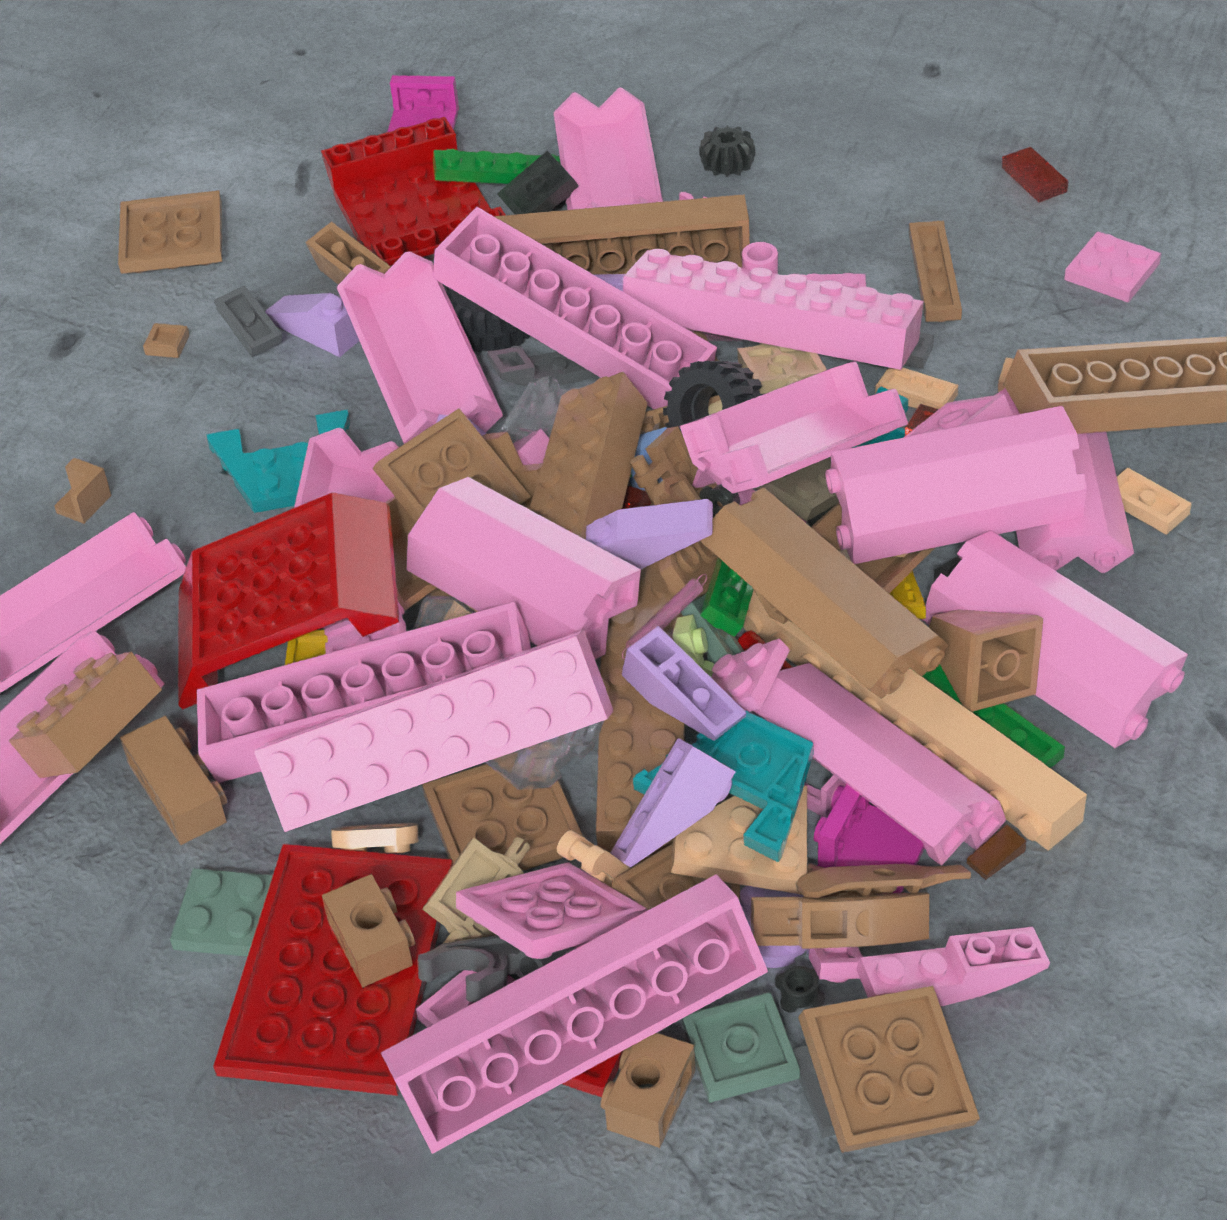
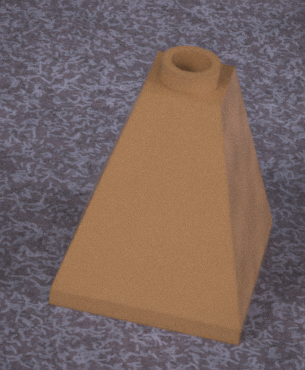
M961 609L932 616L929 628L949 645L944 651L945 656L940 665L960 702L966 709L973 712L1036 694L1044 618L1039 615Z

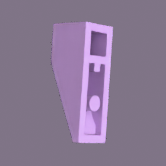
M332 293L284 296L265 311L276 327L338 357H341L359 342L342 299Z
M708 499L616 510L587 525L586 540L635 567L643 569L712 535L713 503Z
M659 626L627 648L622 676L650 704L713 741L746 717V712Z
M678 738L610 853L629 867L634 866L713 811L716 804L723 801L728 795L732 786L731 779L735 771Z

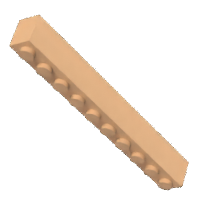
M753 590L743 626L746 631H755L766 643L780 638L790 649L786 658L795 665L812 664L1000 801L1006 820L1017 827L1027 839L1036 841L1049 851L1083 822L1086 793L909 668L904 674L905 679L895 692L886 694L884 698L880 699L794 623L787 621L785 624H782L770 618Z

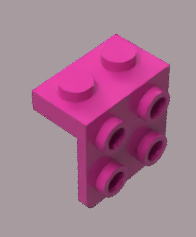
M392 75L390 87L394 110L387 132L394 131L399 127H408L426 122L432 118L446 117L454 130L459 110L455 76Z
M847 784L845 786L839 785L836 789L831 804L832 810L827 818L823 816L820 818L813 840L818 843V866L824 868L885 864L916 865L925 849L920 839L879 808L870 805L867 799ZM897 886L893 893H901L904 887Z

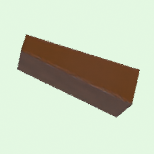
M1006 825L967 858L966 864L987 880L1025 852L1026 840Z

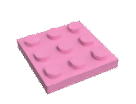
M569 862L456 891V908L498 935L500 939L507 941L524 952L526 956L535 959L550 957L553 952L566 948H578L647 911V908Z

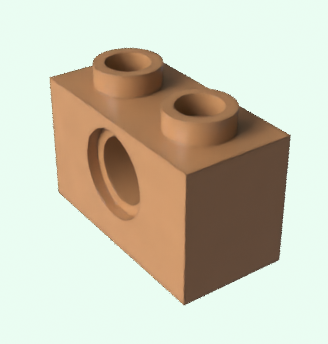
M372 874L322 895L328 923L362 988L413 966L409 947L415 945V941L410 927L405 920L397 921L394 915L397 912V908L389 889L386 887L380 890Z
M655 1033L623 1050L619 1065L621 1071L615 1082L609 1081L606 1085L601 1099V1108L605 1109L607 1130L660 1148L696 1069L693 1044ZM643 1084H652V1085H654V1086L649 1087V1088H641V1087H639L640 1085H643Z

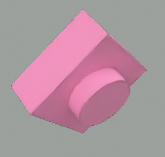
M858 947L809 949V959L819 979L835 983L845 982L848 979H860L856 968L860 957L863 956Z

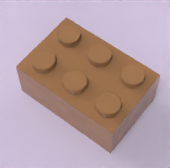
M132 651L118 655L109 653L96 660L93 657L86 659L73 671L76 675L73 680L67 685L61 684L52 690L45 698L48 703L39 712L33 711L17 724L16 727L19 731L9 742L39 778L78 773L162 690Z

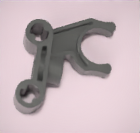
M498 935L443 943L429 952L418 955V978L422 981H432L440 974L449 971L468 970L477 972L466 976V1000L475 1003L507 986L508 975L516 974L520 979L577 948H566L553 952L550 957L535 959L526 956L524 952L507 941L500 939Z

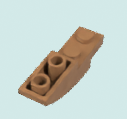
M839 893L838 896L821 898L751 897V931L757 946L799 945L802 949L875 946L929 939V893H870L866 896H862L860 893Z

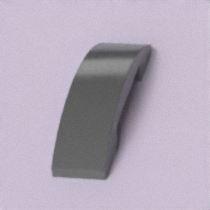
M521 346L487 352V359L500 379L518 385L530 387L560 386L597 376L558 352L527 356Z

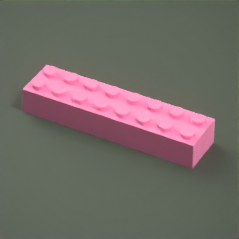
M478 207L435 249L434 279L600 378L624 372L647 401V406L652 409L668 405V401L664 400L665 392L671 391L672 387L669 383L673 377H680L678 373L680 369L690 367V363L715 360L717 352L715 345Z
M664 249L647 250L623 277L624 293L686 329L899 370L903 368L919 341L924 301L915 300L908 294L897 293L888 295L878 293L876 289L871 287L855 289L842 286L841 283L832 280L817 282L807 280L805 276L800 274L779 275L772 273L767 268H753L751 270L738 267L736 263L729 261L714 263L703 261V258L697 255H686L684 257L671 255Z
M512 602L198 689V754L218 783L261 772L254 751L264 744L531 649L529 633L516 603Z
M581 630L270 741L256 749L254 753L283 830L287 832L608 719L614 710L585 631Z
M716 874L386 1049L381 1054L433 1154L762 976L768 970L738 897Z

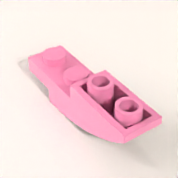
M1024 927L950 936L945 948L860 957L856 970L868 998L933 986L940 1006H946L980 997L1023 981L1048 969L1050 961L1034 928Z

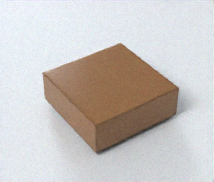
M154 323L143 345L145 355L179 358L189 338L188 327Z

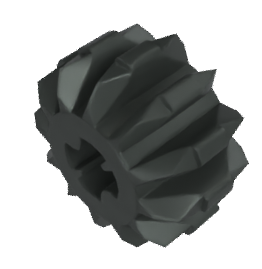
M728 125L725 128L714 127L713 132H705L704 139L700 140L699 157H701L704 170L712 171L714 176L725 174L726 177L729 174L740 176L741 171L750 170L751 163L754 162L755 145L750 132L742 131L741 126L729 128Z

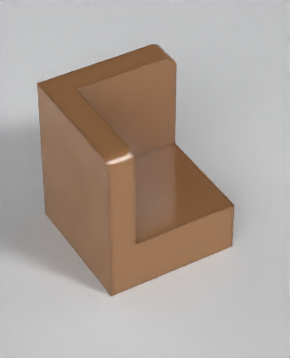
M73 458L65 466L71 489L54 507L57 514L85 524L111 497V492L104 468Z

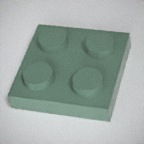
M193 868L170 938L173 950L248 956L273 875Z
M771 992L693 1012L682 1018V1026L687 1041L694 1045L695 1064L709 1103L800 1079V1068Z

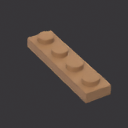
M944 221L909 223V238L921 301H924L925 322L961 320L962 306Z

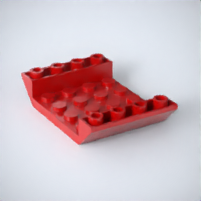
M446 117L432 118L423 123L399 127L394 131L370 135L361 140L337 144L332 148L321 150L336 202L357 241L391 267L405 252H412L427 260H433L435 249L476 207L492 216H506L501 207L490 208L475 182L435 180L433 168L434 150H458L456 133Z
M331 492L193 550L179 586L178 706L183 710L196 705L198 689L218 684V669H222L344 618H348L362 637L399 623L391 515L388 504L386 502Z

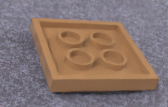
M219 190L120 202L118 264L121 274L222 262V200Z
M459 408L379 460L372 468L415 522L418 521L439 488L467 477L520 505L525 504L531 497Z
M543 747L422 784L424 797L447 855L453 864L473 838L491 851L503 855L513 843L514 838L523 839L524 841L518 850L526 842L530 845V850L518 865L523 871L564 858L557 853V846L561 837L567 831L572 830L583 837Z
M933 986L805 1009L799 1015L800 1025L842 1153L970 1127L980 1120Z

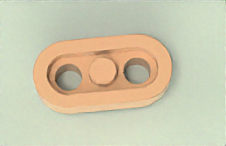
M418 824L356 825L331 829L332 847L344 850L367 852V847L384 846L385 853H404L411 851L410 844L419 842Z

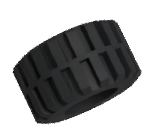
M446 286V293L475 352L511 348L513 345L519 346L524 343L523 339L530 337V335Z
M697 361L690 363V367H683L678 371L680 377L672 378L669 383L672 387L671 391L665 392L664 400L668 401V405L663 408V416H668L669 422L665 423L666 428L678 426L680 429V426L708 416V404L714 391L718 393L722 402V410L763 395L759 391L763 385L759 379H752L754 373L749 368H742V364L736 362Z

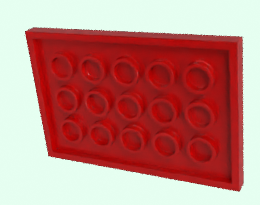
M283 844L213 1065L216 1076L398 1096L399 1088L381 1052L413 1036L417 1021L416 1008L421 1005L426 981L418 978V955L435 949L441 925L440 922L422 910V908L452 867V860ZM372 874L380 890L386 887L389 889L397 908V912L394 915L398 922L402 920L407 922L413 934L415 945L409 947L413 966L362 988L328 923L322 895Z

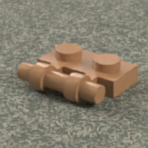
M678 426L667 428L645 449L652 460L651 464L648 465L643 455L636 456L630 461L636 473L633 478L639 488L645 489L652 502L650 506L654 505L653 488L659 484L657 480L660 477L664 480L683 472L692 485L698 469L692 463L684 437ZM692 485V487L694 488L695 491H701V489L704 488V487L695 488V487Z

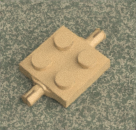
M764 343L753 347L737 349L738 363L742 364V368H749L754 373L752 379H759L763 385L759 389L760 394H766L827 370L817 353Z
M475 838L466 845L422 908V910L444 925L450 933L444 943L496 935L456 908V891L524 874L518 865L530 850V845L527 842L518 850L524 840L514 838L513 843L504 855L491 851Z

